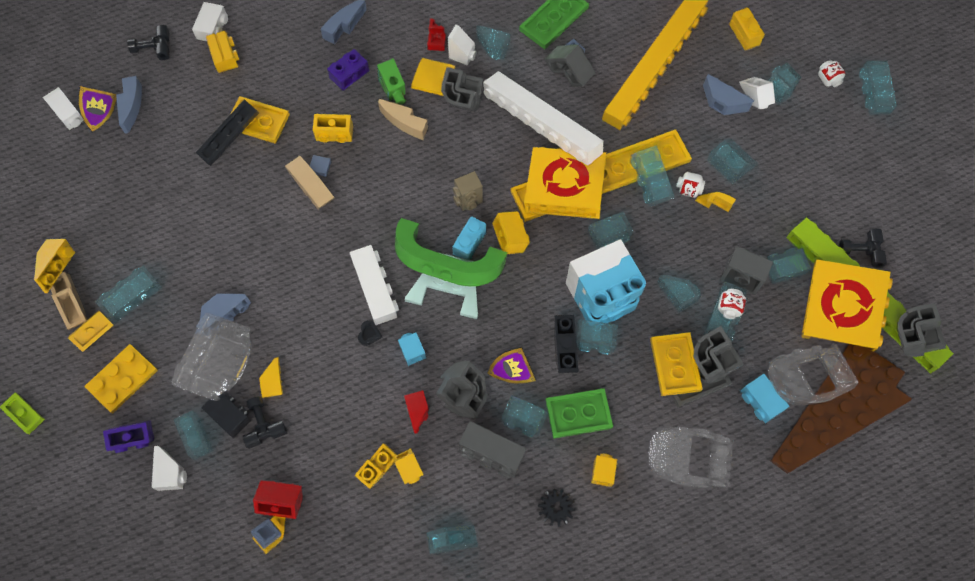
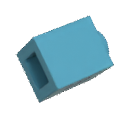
M407 333L401 339H398L408 366L426 359L425 351L417 333Z

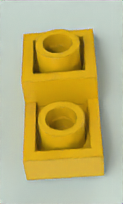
M383 443L371 459H368L355 476L371 489L394 464L392 457L397 454Z

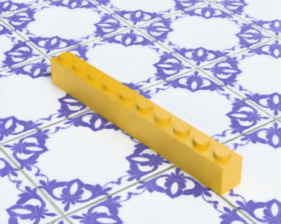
M684 0L605 109L602 118L604 122L619 130L629 124L632 118L631 114H636L640 107V101L646 100L649 94L648 90L650 88L653 89L658 81L657 77L664 74L667 63H672L675 57L674 53L681 50L684 44L683 40H688L692 33L691 29H695L699 24L700 16H705L708 7H706L708 0Z

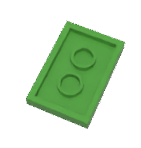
M605 388L545 399L553 439L613 428Z

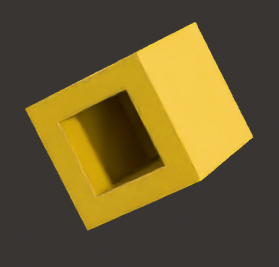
M411 448L392 457L404 484L415 483L423 475Z
M609 454L597 455L594 460L591 483L612 487L615 479L617 459H613L612 455Z

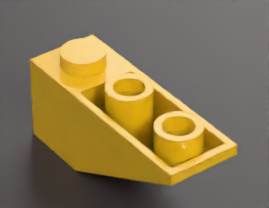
M46 239L37 252L34 280L44 293L49 292L75 254V251L66 239Z

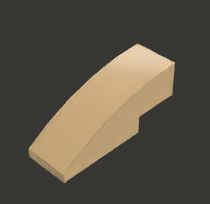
M379 99L378 104L381 113L393 125L413 137L421 140L424 139L428 130L426 119L414 116L412 108Z
M301 156L285 165V168L318 210L334 199V196Z
M64 271L51 287L53 294L51 296L67 329L70 330L85 323L87 318L70 275Z

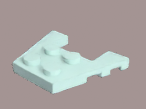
M450 256V257H453V258H456V259H459V260H462V261L474 262V261H471V260H467V259H463V258H458V257ZM422 273L405 297V302L422 305L427 288L464 296L460 315L474 319L478 318L476 286H461Z

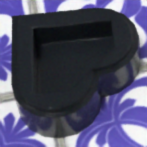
M367 320L362 323L361 332L358 335L361 345L368 346L383 338L374 322Z

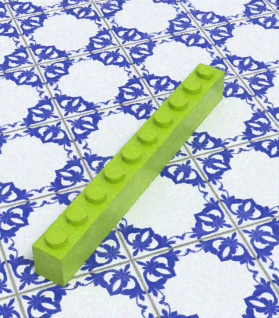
M805 218L786 237L812 263H815L816 260H823L860 267L858 262L852 260L844 249L838 247L827 234H824L808 218ZM887 291V297L890 298L888 308L884 309L883 316H886V324L882 329L901 345L897 325L906 309L901 302L894 299ZM946 345V349L925 352L924 356L913 358L929 373H932L939 369L954 353Z

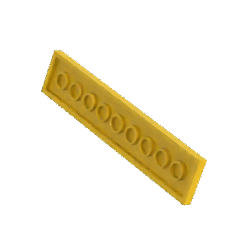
M675 129L606 154L602 194L691 162L692 158L677 130ZM527 182L511 188L512 196L524 222L545 215L525 213L524 201Z

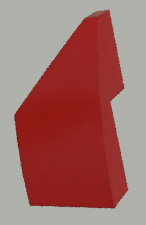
M430 18L427 50L445 51L446 34L444 33V27L442 25L438 26L435 20Z
M423 390L404 396L414 434L419 432V427L428 418L427 412L429 409Z

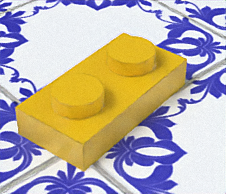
M97 311L69 335L68 339L83 352L108 331L113 324L100 311Z

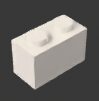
M207 2L203 3L192 28L196 39L207 41V35L217 34L222 31L223 25L228 21V14H226L224 6Z

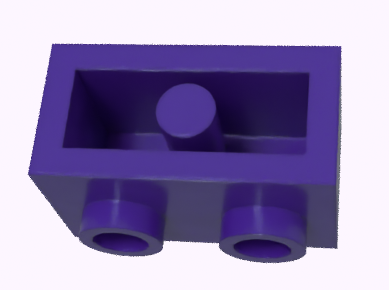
M353 49L337 62L332 63L327 70L329 78L343 91L368 73L369 66L368 62Z
M151 420L109 428L103 431L106 451L114 450L115 453L127 451L128 447L136 446V449L149 446V443L154 440Z

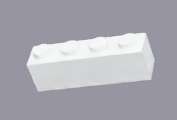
M371 245L351 251L350 255L375 325L397 318L396 312L399 311L396 300H391L390 295L393 292L390 284H386L384 278L387 277L385 270L378 265V262L381 261L378 251H373Z

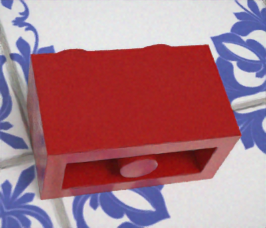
M261 480L253 498L254 512L256 514L296 519L303 499L302 486Z

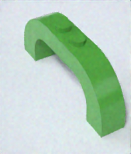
M401 218L397 224L395 235L396 254L406 266L415 271L457 285L471 287L485 285L494 281L504 269L508 252L489 247L482 259L474 262L462 261L418 245L415 240L418 235L419 223Z

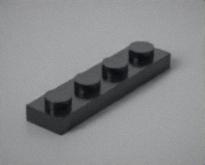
M244 99L196 151V154L211 166L259 112Z

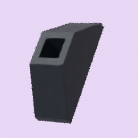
M555 315L554 343L558 373H578L574 315Z

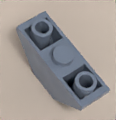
M709 74L706 76L703 88L709 107L723 115L743 113L750 110L754 100L748 95L742 94L716 77Z
M216 294L201 307L198 333L205 341L208 338L215 337L220 328L232 323L238 313H243L248 309L251 303L245 294Z

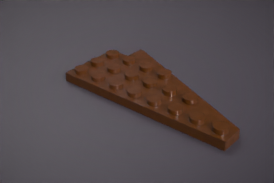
M848 344L770 461L788 474L908 403L912 398L896 388L905 372L876 352L871 351L868 347Z

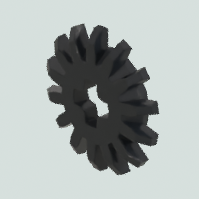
M552 489L553 495L546 491L547 498H540V500L544 501V504H538V507L543 508L539 515L545 514L546 517L543 521L546 522L550 519V526H553L555 521L557 526L561 527L560 521L563 520L565 524H568L566 517L573 518L569 512L575 511V508L570 507L574 500H567L570 496L569 493L565 497L562 496L564 490L561 489L560 493L557 494L556 489ZM556 502H560V507H562L563 510L554 513V509L551 508V504H556Z

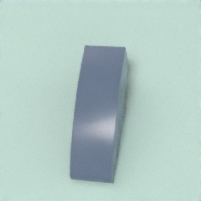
M357 0L334 14L321 28L323 39L335 44L343 32L350 34L367 10L365 0Z
M137 76L122 78L123 93L116 95L119 125L125 133H129L134 125L141 106L142 85Z

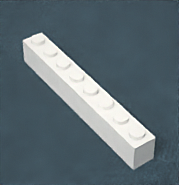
M498 71L483 82L484 95L488 99H491L501 108L510 112L511 115L522 120L524 124L535 129L537 133L548 138L550 142L555 143L565 152L570 153L578 161L588 166L603 154L602 139Z

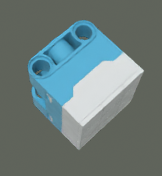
M620 239L571 261L566 285L589 326L597 328L634 311L639 303V296L643 293L646 286V281Z

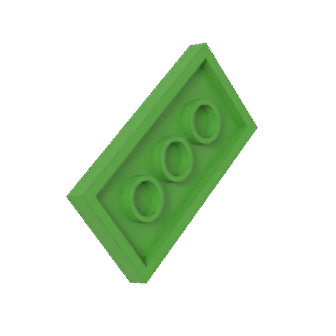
M547 0L519 26V31L543 49H546L588 9L589 3L585 0Z

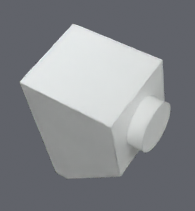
M455 25L448 37L449 58L468 66L470 60L473 61L476 57L475 43L458 25Z
M757 77L739 82L744 93L754 100L752 106L758 109H765L768 105L775 103L773 82Z
M59 87L43 97L69 130L78 127L84 121Z
M154 446L152 488L157 491L183 489V483L187 481V473L184 471V468L163 448Z

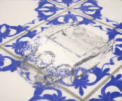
M836 343L832 344L830 348L824 349L820 345L812 346L811 349L805 350L801 348L794 349L788 355L782 354L774 358L768 367V377L775 391L783 400L792 405H809L830 401L854 389L859 383ZM819 358L836 389L815 396L798 364Z
M665 427L655 432L650 440L648 464L651 471L657 477L669 482H675L684 487L709 489L712 487H723V489H728L730 487L729 480L734 440L706 429ZM692 436L711 439L707 478L688 475Z

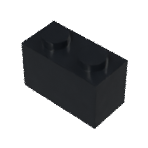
M219 390L201 408L228 435L234 438L251 422L247 417L250 413L242 406L237 408L233 404L236 400L228 392L224 395Z

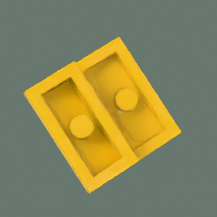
M422 58L416 70L411 88L443 96L441 87L446 67L455 69V66Z

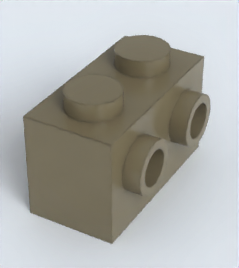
M475 171L454 179L455 187H453V192L455 196H453L457 207L460 206L462 211L466 209L473 210L477 205L483 203V186Z

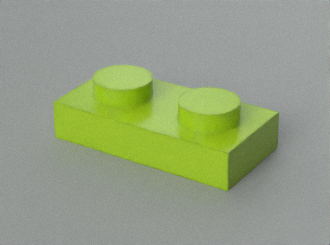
M16 392L0 406L27 434H31L45 420Z

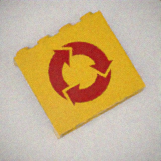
M533 147L524 201L525 213L600 219L606 153L603 152L601 156L587 166L562 148Z
M816 260L813 267L801 337L810 339V337L868 347L871 348V351L877 350L883 343V335L880 334L881 328H884L886 324V316L883 315L884 309L888 308L890 298L887 297V291L892 287L893 279L890 278L891 272Z

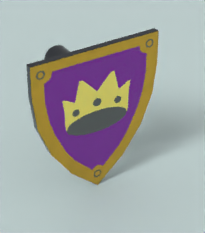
M80 86L78 95L80 114L89 129L94 131L101 127L113 113L117 94Z
M522 347L511 349L499 355L493 361L487 373L494 378L509 383L520 384L536 381Z

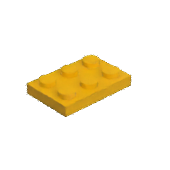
M239 96L232 112L244 99L259 112L242 131V134L276 144L290 115L289 111Z
M690 332L651 337L650 342L661 396L702 391L698 366L693 356L694 347Z
M129 344L84 387L113 414L158 370Z

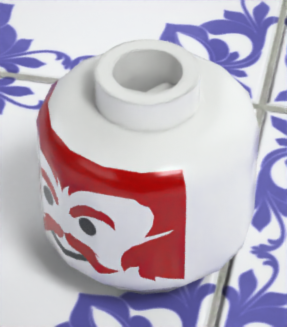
M829 60L820 66L818 76L825 86L833 85V87H837L842 84V79L846 73L838 61Z
M686 172L683 177L679 176L676 187L680 188L679 192L681 195L696 198L698 194H702L705 181L699 174Z
M728 289L721 294L718 310L723 314V317L735 319V317L743 315L746 297L740 290Z

